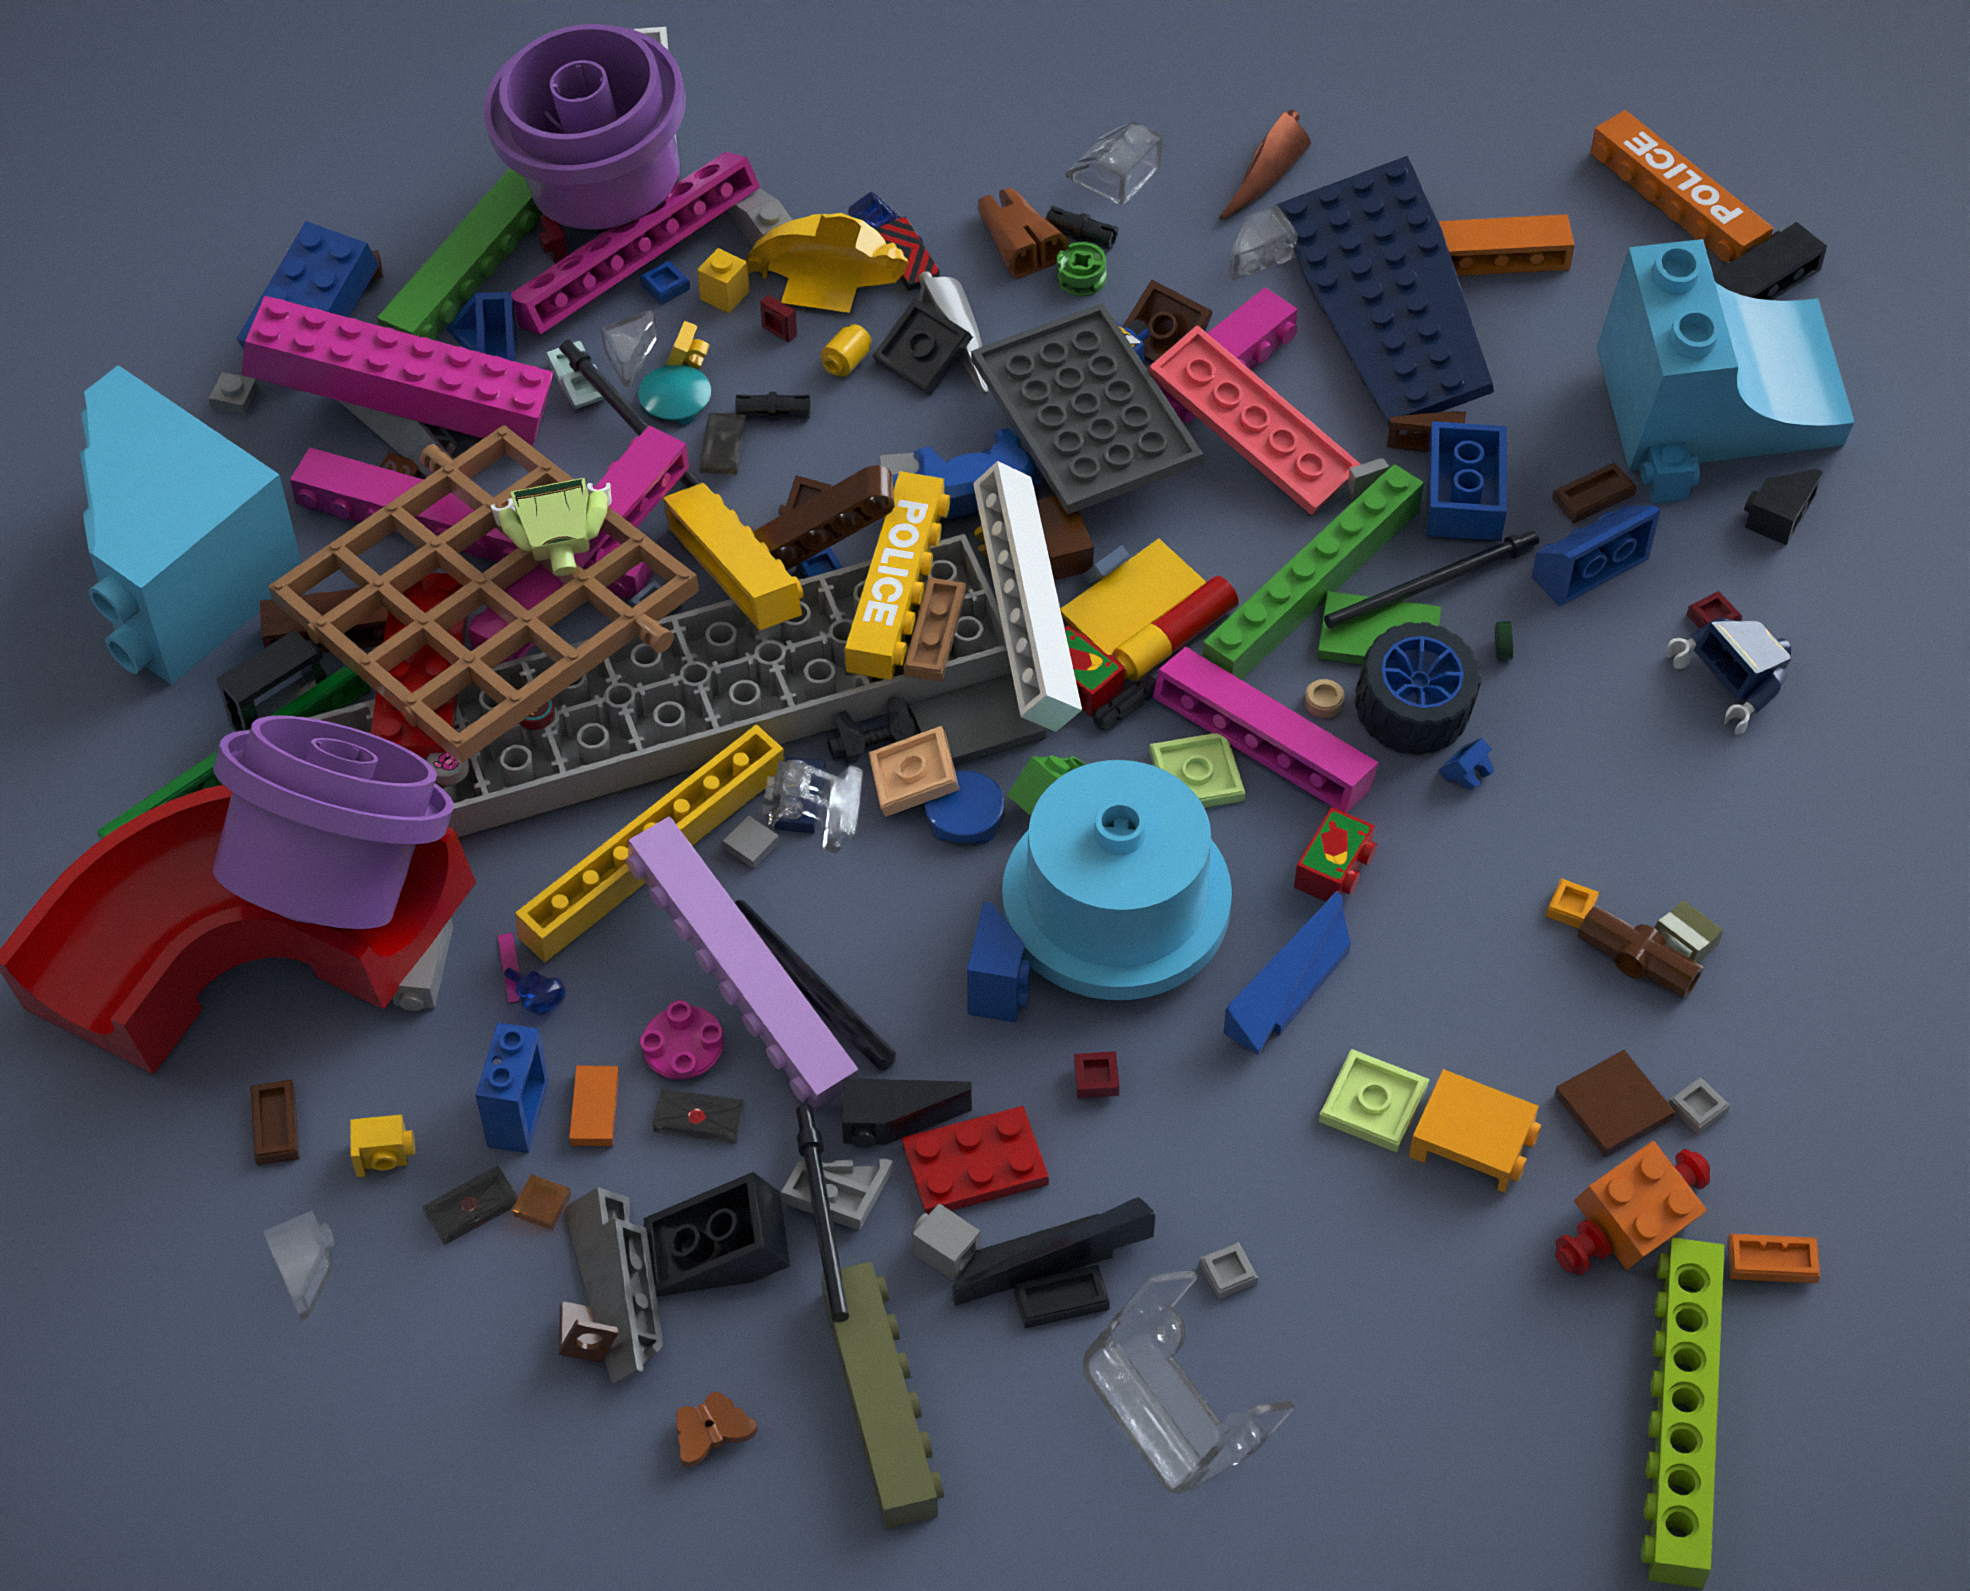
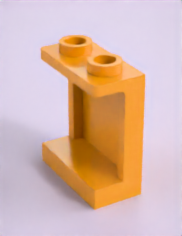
M1443 1069L1412 1136L1409 1157L1425 1163L1429 1152L1435 1153L1496 1177L1499 1180L1497 1190L1505 1193L1511 1180L1519 1182L1527 1162V1158L1522 1156L1525 1146L1533 1148L1542 1126V1124L1535 1122L1539 1106Z

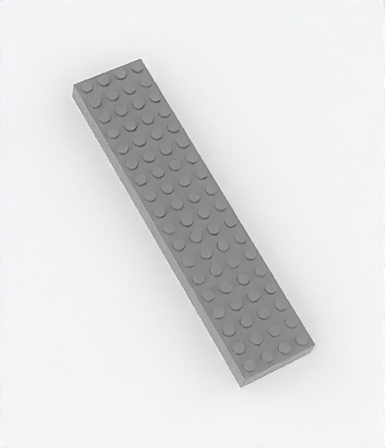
M962 534L940 540L938 547H931L930 553H933L931 572L929 576L923 575L921 581L924 583V591L928 577L966 583V594L943 682L904 676V665L912 635H905L904 642L907 644L904 664L903 666H896L892 680L846 672L845 646L872 560L799 580L804 594L803 598L800 599L802 615L763 630H759L732 599L665 617L658 622L662 624L663 628L668 629L674 635V640L666 651L657 653L650 645L644 643L637 636L552 698L555 707V718L547 727L539 730H530L517 723L468 759L469 772L462 781L453 785H440L435 782L451 797L454 804L448 827L454 829L457 836L461 837L700 768L756 724L778 744H783L836 728L834 719L837 714L843 711H847L855 723L888 713V700L890 698L902 697L905 700L906 706L909 707V704L1011 674L998 604L966 535ZM914 605L913 612L916 614L915 624L920 609L919 605ZM587 640L576 642L570 645L574 649H576ZM544 652L498 664L492 670L518 691L556 662ZM474 683L470 684L458 694L454 729L460 733L496 707L498 703ZM375 699L309 718L332 722L371 733ZM427 756V757H421V758H423L425 761H427L428 756Z

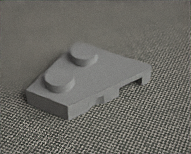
M879 1159V1166L853 1167V1160H836L832 1163L822 1162L832 1221L860 1231L892 1173L893 1161ZM799 1161L781 1191V1203L814 1215L805 1161Z

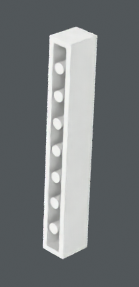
M997 461L973 485L1020 716L1057 732L1081 712L1082 707L1035 491L1030 476Z

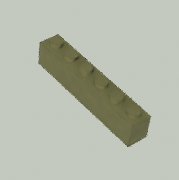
M872 1261L841 1268L849 1318L844 1322L837 1323L831 1318L824 1272L820 1273L822 1295L884 1527L889 1529L937 1517V1499L944 1498L939 1472L930 1473L927 1458L933 1457L931 1443L927 1431L919 1432L916 1419L922 1417L916 1391L908 1393L905 1379L911 1378L905 1352L897 1353L894 1340L900 1339L894 1313L886 1315L883 1302L889 1301V1294L883 1275L876 1277Z

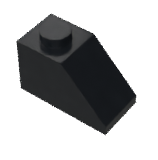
M1812 469L1766 479L1759 492L1753 490L1747 499L1744 511L1748 512L1749 515L1745 528L1787 545L1817 496L1823 471Z

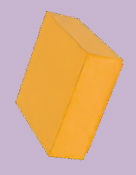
M1561 878L1548 906L1546 917L1579 929L1585 916L1592 907H1595L1599 892Z

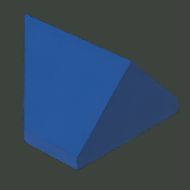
M512 292L475 293L446 330L466 349L516 362L517 321Z

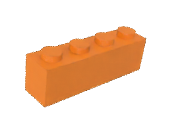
M1568 214L1439 221L1457 276L1570 270L1575 244Z

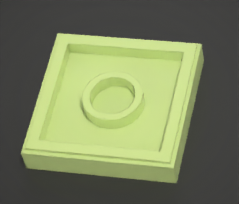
M1218 733L1150 744L1149 752L1153 766L1163 769L1183 781L1196 794L1204 808L1245 801L1246 793L1230 742Z
M1351 1049L1321 1110L1319 1122L1398 1153L1428 1088L1429 1079Z

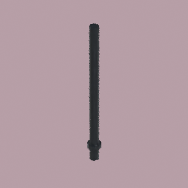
M571 340L564 341L560 345L559 350L570 361L569 366L576 373L580 372L635 433L640 436L649 425L591 363V357L586 351H580ZM690 469L679 479L686 488L702 483Z
M1532 530L1520 536L1513 534L1505 537L1504 542L1325 615V625L1328 629L1332 630L1506 557L1516 558L1521 556L1523 550L1539 544V536Z

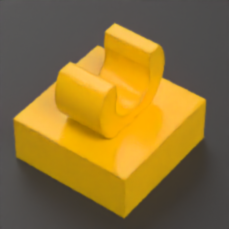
M687 321L683 322L666 366H682L685 361L689 366L700 369L710 345L703 340L693 339L698 326Z

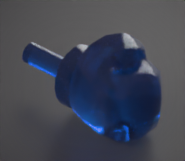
M510 967L504 972L505 977L517 983L516 992L520 996L518 1000L521 1005L532 1013L543 1016L554 1011L566 997V987L557 977H546L536 971H532L524 976Z

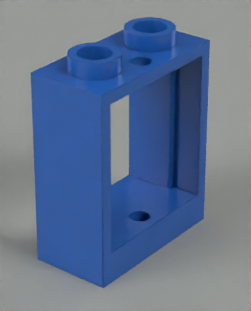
M497 1022L475 1094L487 1147L529 1153L549 1085V1077L538 1028ZM495 1059L502 1060L498 1065L492 1063Z

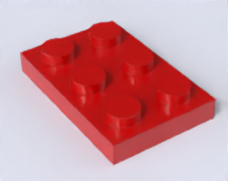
M1024 1106L902 1137V1148L923 1211L928 1215L939 1203L952 1211L1049 1185V1176Z

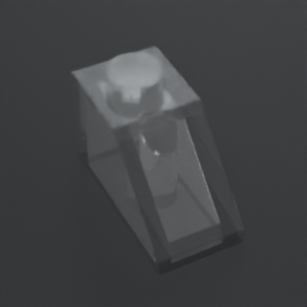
M312 1210L263 1231L271 1255L301 1321L310 1317L334 1267L329 1249L336 1247L334 1237L327 1222L319 1225Z

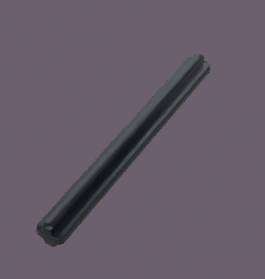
M737 900L735 902L736 906L798 989L879 1070H886L896 1061L895 1050L745 901Z

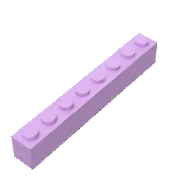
M669 816L628 840L626 863L629 870L636 879H644L650 888L649 895L656 907L661 911L666 909L672 917V926L676 934L683 942L688 940L696 950L695 957L701 968L707 974L712 972L720 983L718 984L719 990L729 1005L736 1004L742 1012V1021L748 1032L753 1037L759 1036L767 1046L766 1054L773 1066L778 1070L783 1068L790 1077V1086L796 1097L801 1102L807 1101L813 1110L816 1111L843 1094L845 1078L857 1079L859 1069L672 818Z

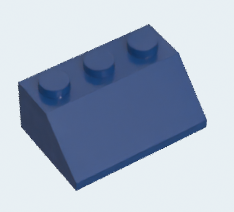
M1626 505L1613 513L1607 512L1603 514L1596 522L1584 528L1573 530L1566 538L1554 544L1543 546L1535 555L1532 579L1561 607L1649 559L1660 509L1656 505Z

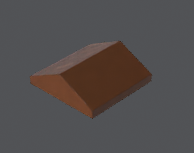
M1151 279L1123 327L1126 328L1136 319L1146 325L1150 335L1143 341L1144 354L1146 359L1155 362L1195 326L1198 325L1206 331L1213 312Z

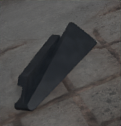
M1137 1197L1100 1215L1094 1214L976 1250L959 1282L952 1287L953 1303L957 1306L1013 1289L1014 1283L1068 1272L1113 1258V1249L1154 1237L1155 1213L1140 1197Z

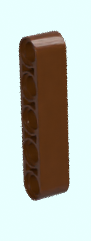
M879 465L866 467L754 530V537L760 543L764 542L770 554L775 560L780 559L787 571L890 514L895 507L892 472L888 468Z

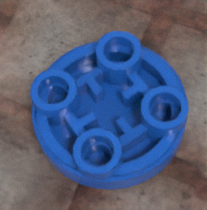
M955 771L960 790L925 802V817L931 827V833L936 839L942 841L987 843L993 839L995 831L1000 826L1004 817L1003 793L996 782L984 774L975 771Z

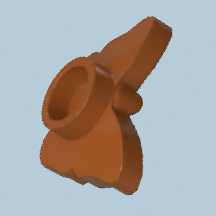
M717 1391L710 1393L706 1397L705 1404H699L696 1408L683 1406L676 1412L680 1461L687 1467L700 1464L707 1457L710 1450L722 1447L725 1442H745L753 1438L758 1432L756 1420L747 1416L741 1408L734 1407L733 1400Z

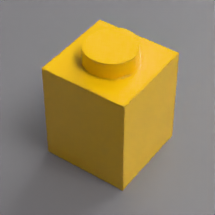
M717 248L697 269L700 300L727 313H730L750 292L747 261L720 248Z

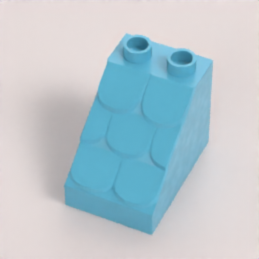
M117 365L84 391L86 406L81 411L87 447L80 451V458L89 505L83 512L89 554L99 581L89 589V596L98 611L113 624L115 631L105 638L106 647L113 658L132 674H137L147 667L167 683L173 685L260 611L261 600L272 599L268 585L302 562L280 475Z

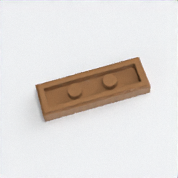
M928 577L904 665V676L943 682L966 594V583Z

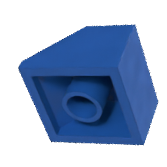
M983 902L967 967L968 1015L1016 1023L1019 1008H1027L1031 984L1028 981L1031 961L1024 960L1025 943L992 902Z

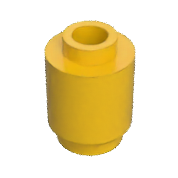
M856 324L843 327L821 350L820 356L824 368L830 374L841 377L848 376L870 351L872 340L869 333L863 327Z

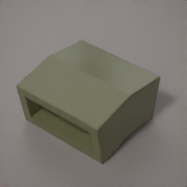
M1684 900L1671 912L1659 919L1654 928L1664 937L1668 947L1696 963L1703 960L1719 945L1723 933L1722 928Z

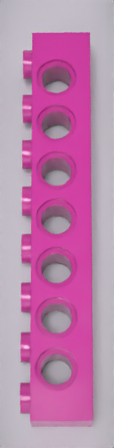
M728 152L722 153L675 184L668 196L649 213L629 223L607 229L512 292L516 321L519 327L537 334L544 333L759 189L760 185L748 158Z

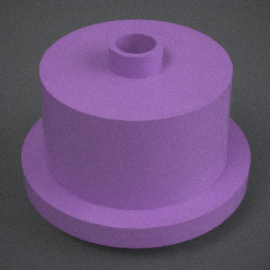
M583 24L565 27L547 33L529 43L513 55L500 68L491 81L486 92L483 108L484 121L491 144L499 158L509 168L525 177L535 205L553 221L578 229H606L629 223L656 208L671 192L678 178L680 160L675 134L681 125L686 109L685 88L675 58L667 48L654 38L642 32L620 26Z
M296 716L262 717L252 723L250 730L230 733L224 736L219 744L213 771L217 779L232 791L212 872L217 881L235 895L294 921L348 929H369L384 926L393 918L416 844L437 841L446 834L454 804L451 797L440 786L435 784L437 778L435 769L423 758L398 744L358 729L317 719Z

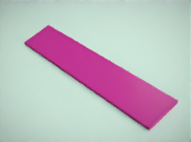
M513 933L498 935L508 1002L524 1001Z

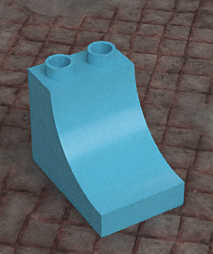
M1703 239L1629 247L1596 346L1629 471L1640 470L1641 463L1646 462L1649 446L1685 442L1689 454L1698 456V463L1844 446L1855 422L1818 298L1794 301L1763 300L1739 295L1725 289L1714 280Z

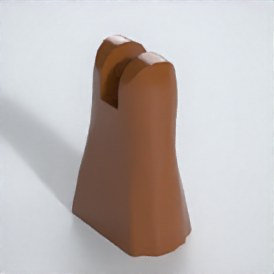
M1008 187L999 191L1002 208L991 195H986L978 200L979 214L992 235L998 252L1010 275L1016 279L1056 265L1057 256L1060 251L1068 249V238L1037 213L1015 189Z

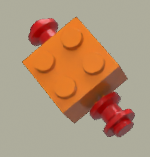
M1654 1140L1589 1185L1573 1200L1587 1219L1577 1224L1578 1235L1574 1238L1563 1234L1556 1239L1557 1250L1555 1251V1256L1559 1264L1568 1272L1573 1271L1578 1275H1583L1590 1270V1258L1594 1256L1599 1260H1604L1611 1255L1612 1251L1626 1271L1708 1211L1690 1188L1693 1186L1697 1189H1703L1709 1185L1710 1166L1707 1160L1697 1152L1693 1153L1690 1150L1683 1149L1676 1154V1165L1673 1166Z

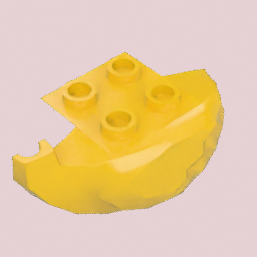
M843 213L813 214L777 226L759 239L745 258L748 266V276L751 272L757 271L762 274L763 278H767L769 270L788 278L782 303L850 313L857 287L895 283L905 273L908 260L904 257L902 250L897 249L894 243L886 244L881 235L863 220Z

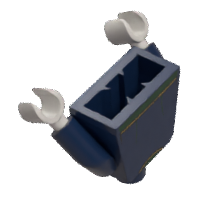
M1720 617L1690 634L1691 639L1689 640L1683 638L1672 639L1667 647V658L1677 654L1673 659L1674 668L1682 669L1689 665L1690 652L1694 651L1737 701H1745L1744 705L1736 704L1730 706L1724 721V725H1726L1732 718L1740 719L1741 722L1738 723L1734 732L1735 735H1740L1747 729L1750 714L1753 711L1756 713L1760 712L1779 693L1786 679L1785 668L1791 661V646L1785 639H1775L1764 625L1758 621H1734Z

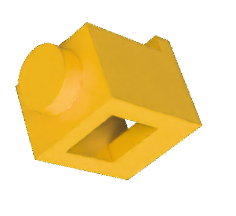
M402 1114L350 1119L351 1159L357 1178L366 1177V1169L386 1171L396 1166L408 1165V1156H415L413 1130L406 1131Z

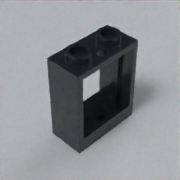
M293 630L216 678L230 726L236 732L251 729V725L255 720L272 715L328 677L321 667L320 660L323 659V655L317 644L312 639L306 641L296 630ZM301 671L302 677L255 706L254 700Z

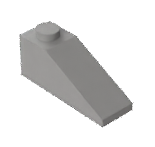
M760 188L727 210L752 247L771 229L792 220L780 201Z

